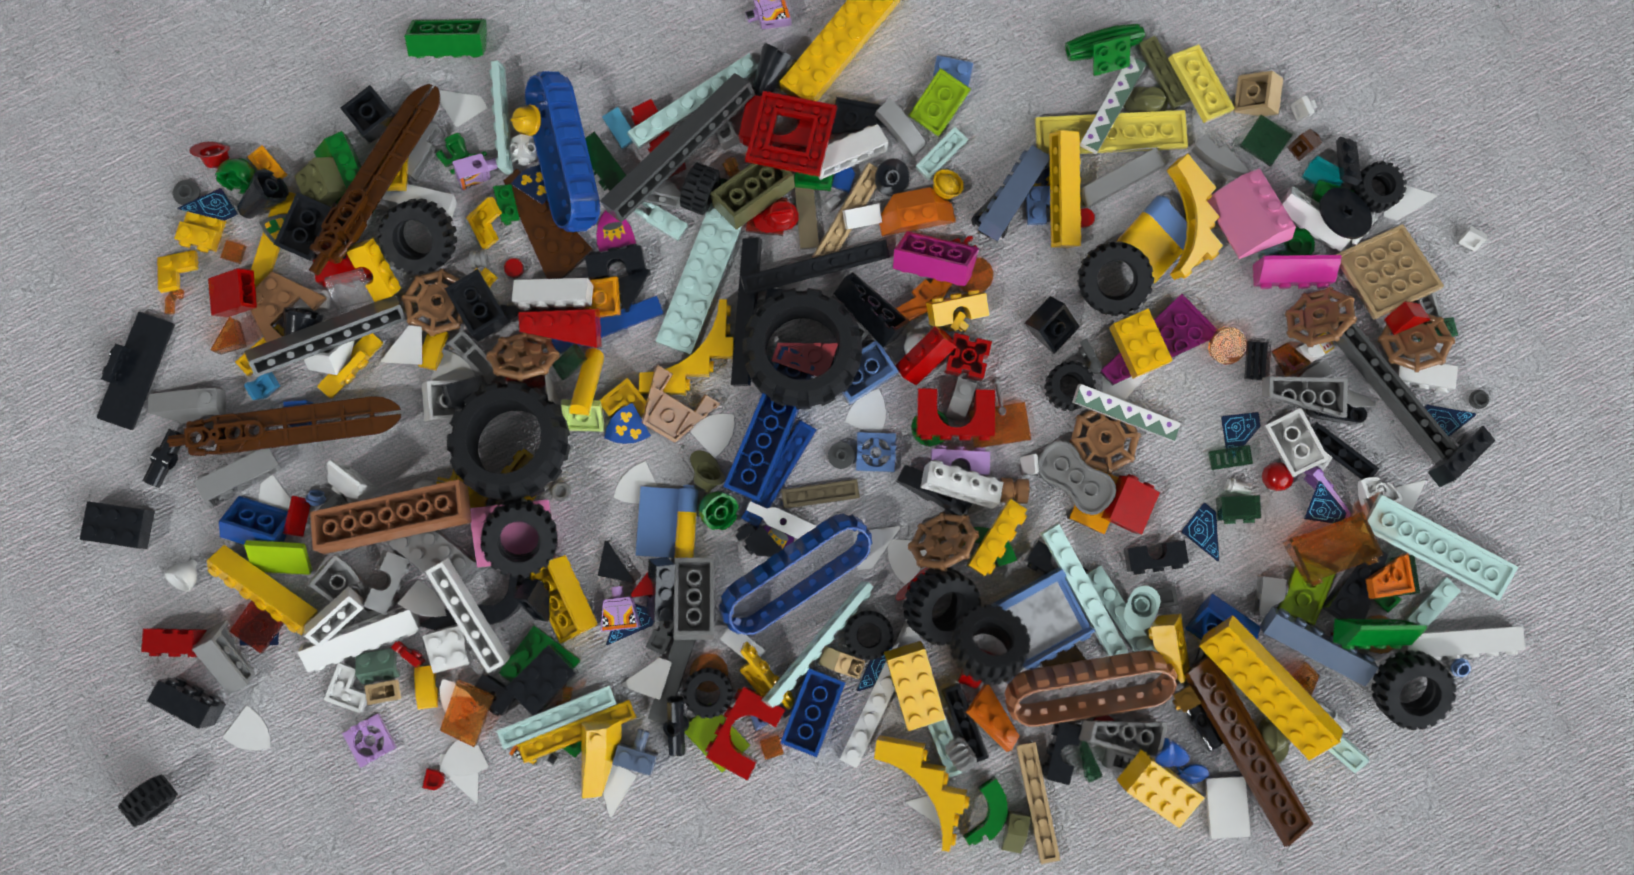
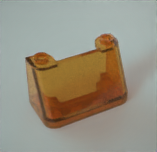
M1364 511L1283 542L1287 553L1305 583H1310L1311 586L1322 583V578L1366 562L1368 566L1379 562L1378 557L1383 556Z

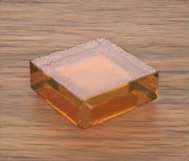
M226 240L220 258L241 264L247 247Z
M779 735L760 740L765 760L784 754Z

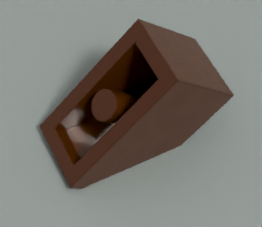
M1310 128L1298 136L1287 148L1300 161L1321 145L1322 141L1320 136Z

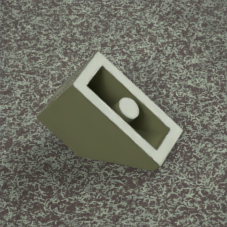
M1008 810L1001 850L1021 854L1027 839L1030 816L1027 813Z

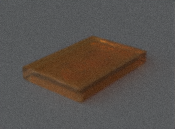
M1025 402L1003 405L1006 408L1005 415H1000L998 413L1000 407L996 406L995 436L990 438V441H978V438H972L974 448L1031 440ZM974 410L968 411L969 421L973 418Z
M459 679L454 687L440 731L475 747L480 738L494 695Z

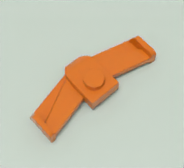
M925 279L912 291L915 298L895 309L911 321L927 312L926 302L932 301L934 297L942 296L944 298L953 283L933 279L930 284Z

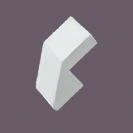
M728 626L719 636L725 644L742 658L744 656L740 653V650L746 641L755 647L760 657L766 651L749 636L744 634L738 635L729 630Z

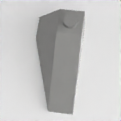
M337 555L332 556L309 582L311 588L330 602L348 586L362 598L366 591L365 586L352 567ZM363 606V609L353 619L361 622L382 613Z

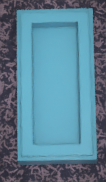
M618 107L602 116L622 149L634 143L628 136V131L632 128Z

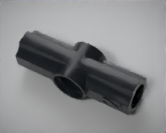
M168 429L161 445L152 452L150 457L151 464L142 481L157 488L161 487L168 471L176 465L178 461L177 453L181 447H169V443H167L168 436L180 435L182 433Z
M679 695L669 696L667 698V721L663 724V731L668 737L669 755L673 757L682 756L685 754V731L689 728V721L684 716L683 697Z
M1201 704L1186 712L1191 725L1198 732L1208 751L1214 750L1223 744L1222 739ZM1200 715L1205 719L1202 726H1199L1197 723V718Z

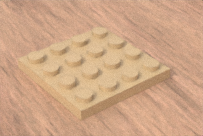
M1403 224L1336 254L1341 255L1339 267L1373 320L1394 311L1405 301L1414 302L1442 289L1444 286Z

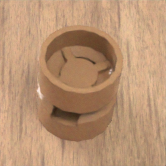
M1012 478L1000 479V482H1003L1000 502L1006 503L1007 500L1012 499L1017 503H1028L1029 479H1017L1015 482Z

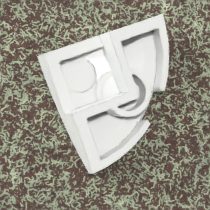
M1377 477L1359 480L1358 496L1364 516L1368 515L1379 494L1397 503L1403 500L1397 489L1389 482L1383 483L1378 481L1380 478Z

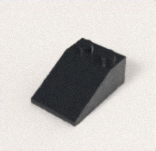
M297 192L273 245L313 261L316 259L317 254L310 249V246L314 243L316 237H319L322 231L321 225L332 207Z
M478 269L444 288L471 336L478 342L511 323Z

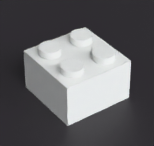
M458 624L430 631L423 635L433 673L470 664L476 660L475 652Z

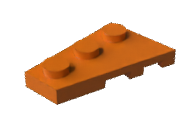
M1408 553L1399 555L1366 579L1369 599L1415 592Z
M983 684L966 713L1006 752H1009L1013 749L1020 736L990 685Z

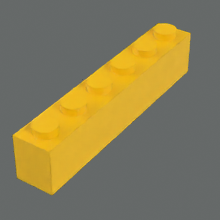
M1060 130L1049 134L1052 248H1074L1081 246L1079 132Z
M223 545L207 560L208 572L213 577L218 576L226 586L235 588L243 598L252 600L260 610L269 612L274 620L286 624L287 628L293 633L297 632L302 635L304 633V626L318 614L317 609L226 545Z

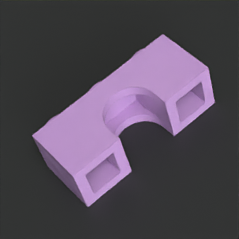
M936 446V449L931 450L930 461L938 460L943 462L944 465L951 466L953 461L963 460L968 466V472L975 471L980 476H988L990 472V452H986L985 448H974V451H967L966 447H955V450H949L947 446Z

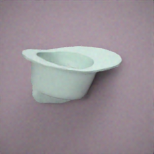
M1146 585L1139 586L1131 593L1123 613L1124 620L1131 629L1144 631L1153 623L1161 603L1160 596L1154 588Z

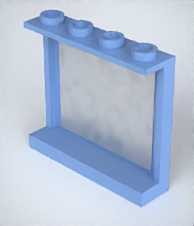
M1061 568L1048 572L990 604L992 607L997 605L1001 606L1003 610L1012 611V615L1018 616L1022 620L1021 624L1026 625L1028 629L1026 634L1030 635L1031 641L1029 644L1031 647L1023 665L1025 669L1032 670L1040 666V662L1045 659L1051 660L1055 658L1058 652L1073 648L1074 643L1079 640L1085 641L1089 639L1091 634L1095 632L1084 616L1065 579L1066 574Z

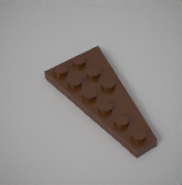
M516 169L503 182L505 185L512 186L520 220L546 278L563 279L585 259V256L594 250L577 232H566L555 224L547 200L542 205L511 184L521 173Z

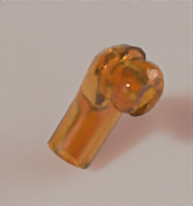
M179 289L169 292L165 298V314H175V301L184 298V290Z

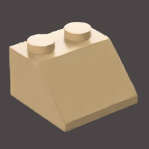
M1273 70L1238 76L1234 112L1261 117L1278 115L1283 78Z

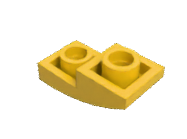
M448 332L436 334L434 337L427 333L422 346V365H418L419 367L437 370L444 356L442 350L449 337Z
M431 665L414 668L417 708L421 710L438 707L436 673H433Z

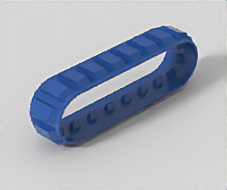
M537 72L527 82L525 102L526 106L535 105L541 114V125L539 131L533 135L550 211L555 224L566 232L587 231L598 222L600 199L571 81L566 76L561 75L560 72Z
M842 513L823 521L727 587L721 596L722 600L719 604L720 615L724 623L727 624L729 630L738 635H753L763 631L860 565L870 553L872 545L871 532L867 529L864 522L853 514L848 516ZM850 529L853 531L858 530L857 539L853 546L775 600L746 618L731 616L734 614L733 609L740 600L839 533Z

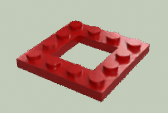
M763 91L745 161L820 177L837 112V105ZM777 115L813 122L806 152L770 146Z

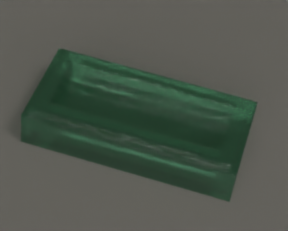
M573 344L552 366L563 381L578 369L587 358L578 344Z

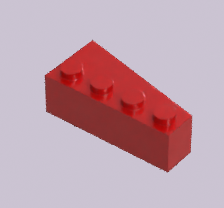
M600 308L518 312L520 332L595 348L602 346Z

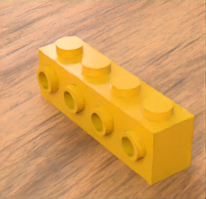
M1012 499L1007 500L966 566L982 576H986L987 573L990 575L996 567L994 564L997 557L1001 558L1007 549L1004 547L1008 540L1011 542L1017 533L1015 528L1018 524L1022 525L1027 518L1025 514L1027 509Z

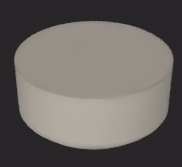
M837 195L832 196L825 203L823 209L830 213L839 205L841 199Z
M558 482L553 485L551 494L557 501H566L571 496V488L567 483Z

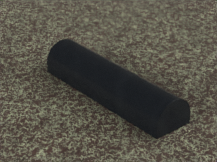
M1314 422L1311 425L1324 451L1358 478L1373 477L1380 469L1318 422Z
M961 683L942 689L959 736L968 743L975 754L977 762L988 759L989 754L978 726L966 713L969 703Z

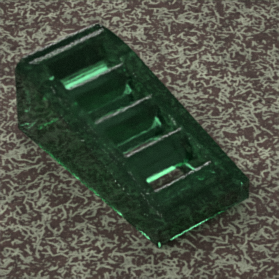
M1250 445L1208 451L1211 470L1253 464ZM1241 451L1243 452L1244 462H1242ZM1232 452L1236 454L1237 463H1234ZM1224 453H1227L1229 464H1226ZM1216 454L1220 456L1221 465L1217 464Z
M1080 740L1079 748L1084 777L1090 783L1101 778L1102 773L1088 743Z

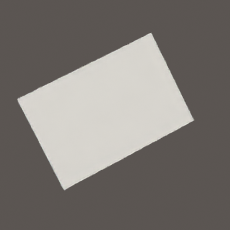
M1244 777L1206 778L1205 789L1209 837L1211 839L1251 837L1246 780Z

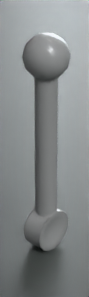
M994 378L993 384L996 387L1000 407L998 413L1005 415L1006 408L1003 407L999 387L1000 379Z

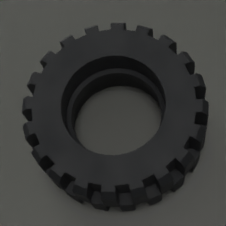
M427 199L404 201L387 211L388 214L383 216L381 220L383 224L379 225L378 232L381 233L378 236V242L382 243L383 246L380 249L382 253L387 254L386 260L389 263L393 262L395 264L394 267L398 270L403 268L404 273L411 274L414 272V275L431 273L448 262L451 255L455 252L456 247L454 244L457 243V236H454V233L457 230L456 226L451 225L453 219L451 216L447 217L445 215L446 210L443 207L437 208V203L433 201L427 203ZM407 221H419L430 231L432 248L428 253H419L407 244L404 238V226Z
M1110 241L1096 246L1097 248L1094 250L1091 249L1087 253V257L1083 258L1081 268L1078 270V286L1085 301L1093 309L1105 315H1127L1130 311L1139 309V305L1147 301L1146 297L1148 294H1151V285L1154 283V277L1152 276L1153 268L1147 256L1138 248L1120 241ZM1110 261L1125 262L1133 272L1131 287L1120 296L1106 295L1098 286V273L1102 266Z
M517 499L515 502L506 501L504 505L495 507L494 511L487 516L481 533V550L484 552L485 560L487 562L490 561L491 567L494 570H497V568L501 570L500 574L506 576L509 573L512 574L513 578H518V575H523L524 578L530 577V573L534 572V574H537L542 567L546 568L549 565L550 559H553L558 543L555 520H552L549 511H545L542 505H535L531 500H527V502H523L521 499ZM514 522L528 523L538 533V544L535 549L526 554L511 553L501 544L502 530L505 526Z
M948 567L946 571L930 568L925 571V574H919L917 576L918 579L915 582L912 581L909 585L911 588L909 591H906V600L903 602V608L906 609L903 612L904 618L907 619L908 626L929 643L941 646L945 645V643L950 645L951 637L959 618L967 610H973L975 606L981 605L980 593L973 581L951 567ZM952 592V601L948 610L942 616L932 619L935 603L944 594Z
M985 604L984 607L978 605L973 610H967L959 618L951 637L950 649L952 650V659L956 660L955 665L958 669L962 668V673L965 676L973 677L972 680L976 682L979 680L983 681V684L990 685L991 682H994V685H998L1002 681H1010L1012 677H1016L1030 652L1031 646L1029 643L1031 639L1030 635L1026 634L1028 631L1026 625H1022V620L1018 616L1012 615V611L1003 610L1001 606L996 605V607H992V605ZM980 634L992 635L1004 644L1007 653L1001 655L988 654L976 645L973 637Z
M1406 650L1405 654L1398 652L1395 653V657H1388L1386 659L1387 662L1378 667L1379 672L1378 674L1375 673L1373 677L1375 683L1371 684V690L1374 692L1372 694L1373 700L1376 702V706L1399 727H1407L1409 730H1417V727L1420 730L1427 729L1428 725L1434 726L1438 724V720L1446 718L1445 714L1452 710L1453 706L1451 704L1456 700L1454 692L1457 691L1456 684L1453 683L1454 678L1449 673V670L1430 654L1422 651ZM1418 677H1427L1426 689L1418 699L1408 703L1400 702L1401 691L1410 680Z

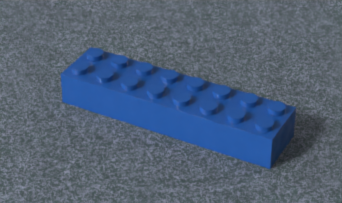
M788 347L781 348L777 359L781 360L784 351H788ZM790 348V350H791L792 353H794V354H799V353H800L799 351ZM775 362L774 368L786 377L796 380L813 378L810 374ZM790 362L791 364H796L797 366H800L796 362ZM812 365L810 370L814 371L815 367ZM762 393L723 486L725 489L761 503L800 409L790 405H785V407L771 401V398L765 393Z

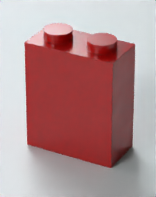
M236 268L208 278L211 316L231 317L257 308L253 270Z
M1119 475L1115 485V497L1104 510L1101 518L1131 533L1142 535L1160 492L1155 490V486L1152 484L1139 482V478L1134 475Z

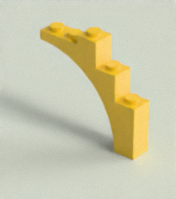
M1189 154L1178 158L1166 170L1175 182L1181 195L1187 221L1184 250L1178 264L1170 273L1174 280L1181 277L1185 279L1192 273L1191 269L1193 267H1196L1205 260L1209 259L1211 261L1219 255L1218 251L1223 246L1211 232V229L1216 225L1214 222L1220 216L1207 202L1212 197L1211 193L1216 187Z
M719 299L715 322L700 347L682 362L666 368L667 371L673 374L663 389V392L666 394L687 396V391H690V379H687V377H710V372H714V361H711V359H733L734 339L733 337H727V335H730L731 325L727 324V316L731 317V305H728L727 299ZM640 372V394H649L654 372Z
M879 735L876 740L874 759L889 763L905 771L927 792L940 819L942 851L950 852L951 846L956 844L957 834L953 832L954 826L958 827V814L963 815L964 809L969 807L970 797L966 796L967 790L944 786L948 784L949 773H946V766L924 763L927 761L928 750L925 749L926 743Z

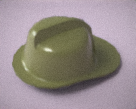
M1134 87L1124 104V108L1129 113L1165 111L1168 102L1163 91L1157 87Z
M698 450L691 454L690 462L694 469L693 480L697 486L704 489L706 493H709L717 485H721L725 481V476L718 462L710 453Z
M1266 717L1259 723L1258 730L1277 763H1280L1288 754L1289 739Z

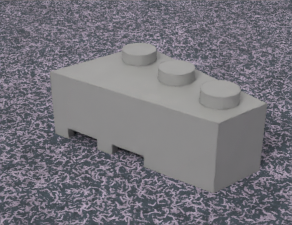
M225 620L209 628L192 650L205 664L208 671L218 680L221 687L230 694L247 686L255 673L244 652H239L235 644L238 640L236 636H231L227 628L229 623Z

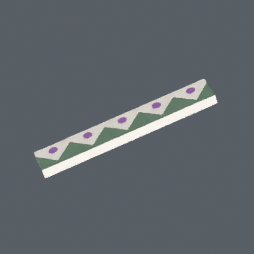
M1130 56V67L1121 70L1082 139L1080 147L1097 154L1147 63Z
M1078 384L1072 403L1170 441L1176 440L1181 424L1082 384Z

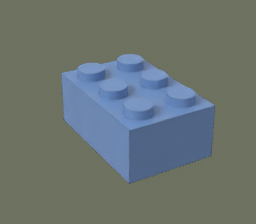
M877 341L862 349L860 367L854 377V381L845 392H841L849 405L889 381L899 372L884 348Z

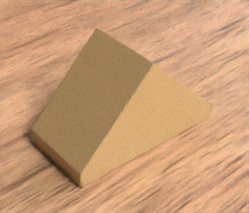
M398 679L365 685L367 705L401 699Z

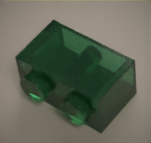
M1260 495L1216 498L1217 521H1224V524H1236V520H1243V524L1255 523V519H1261Z

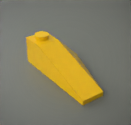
M621 719L582 722V799L600 797L603 794L617 747L621 741Z

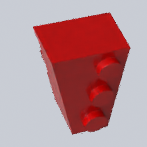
M143 628L141 652H147L149 656H161L162 653H168V657H181V654H188V657H197L192 649L208 629Z

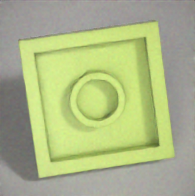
M562 399V414L567 420L569 431L604 432V419L600 400H593L589 415L570 414L571 400Z

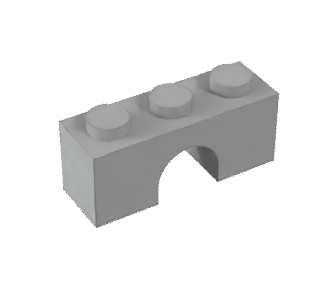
M383 550L376 568L386 574L387 582L380 589L367 587L363 596L364 607L385 615L387 611L391 610L394 604V600H392L394 594L399 592L402 585L400 580L408 572L410 566L408 559Z

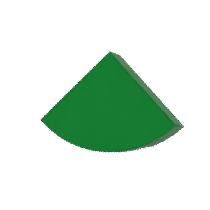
M1397 595L1373 600L1389 613L1402 599Z

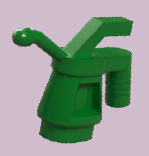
M455 133L444 139L446 142L445 146L452 155V158L448 159L442 150L436 153V156L445 167L453 165V161L477 155L467 151L465 140L461 137L460 133ZM486 151L481 152L483 157L487 155ZM454 168L449 170L452 175L455 174Z

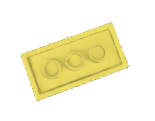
M1200 45L1172 54L1168 58L1203 123L1230 113L1235 109Z

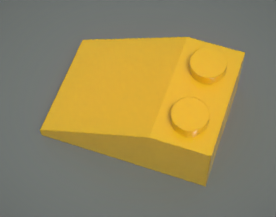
M1181 614L1158 615L1151 628H1149L1150 640H1153L1154 647L1163 656L1166 664H1172L1178 675L1177 679L1180 683H1183L1186 680L1184 673L1190 669L1182 616Z

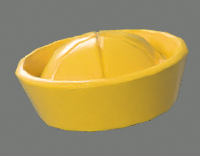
M942 169L934 175L933 189L941 198L953 199L963 192L964 183L961 177L954 171Z

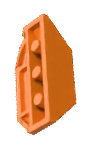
M928 187L893 194L881 213L882 223H879L883 237L955 223L956 220L952 203L947 199L941 198L935 193L934 189Z

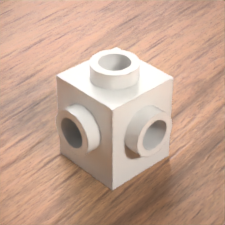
M519 134L510 139L509 152L511 161L518 162L519 165H529L530 162L537 160L536 146L532 136Z

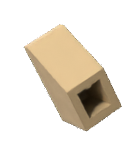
M825 646L818 664L859 679L866 661Z

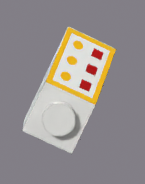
M1324 332V333H1322V334H1320V335H1318V336L1327 335V334H1326V332ZM1332 342L1314 345L1313 347H1307L1306 344H1303L1292 350L1301 367L1330 352L1335 347Z

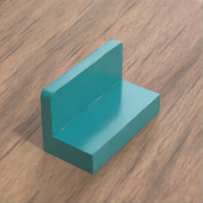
M1315 156L1309 161L1301 178L1316 185L1318 180L1341 186L1343 182L1340 180L1339 167L1319 156Z

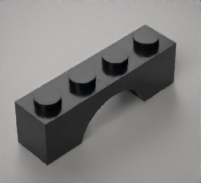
M1484 425L1468 432L1457 442L1459 447L1438 461L1427 473L1439 487L1457 480L1496 440Z

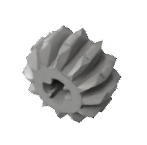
M958 736L946 744L945 750L957 770L965 772L976 764L975 754L965 739Z

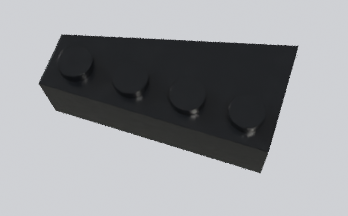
M854 273L845 276L833 293L883 348L897 339L910 322Z
M1363 544L1325 600L1322 608L1337 619H1366L1372 599H1369L1366 579L1385 566L1388 554L1373 544Z

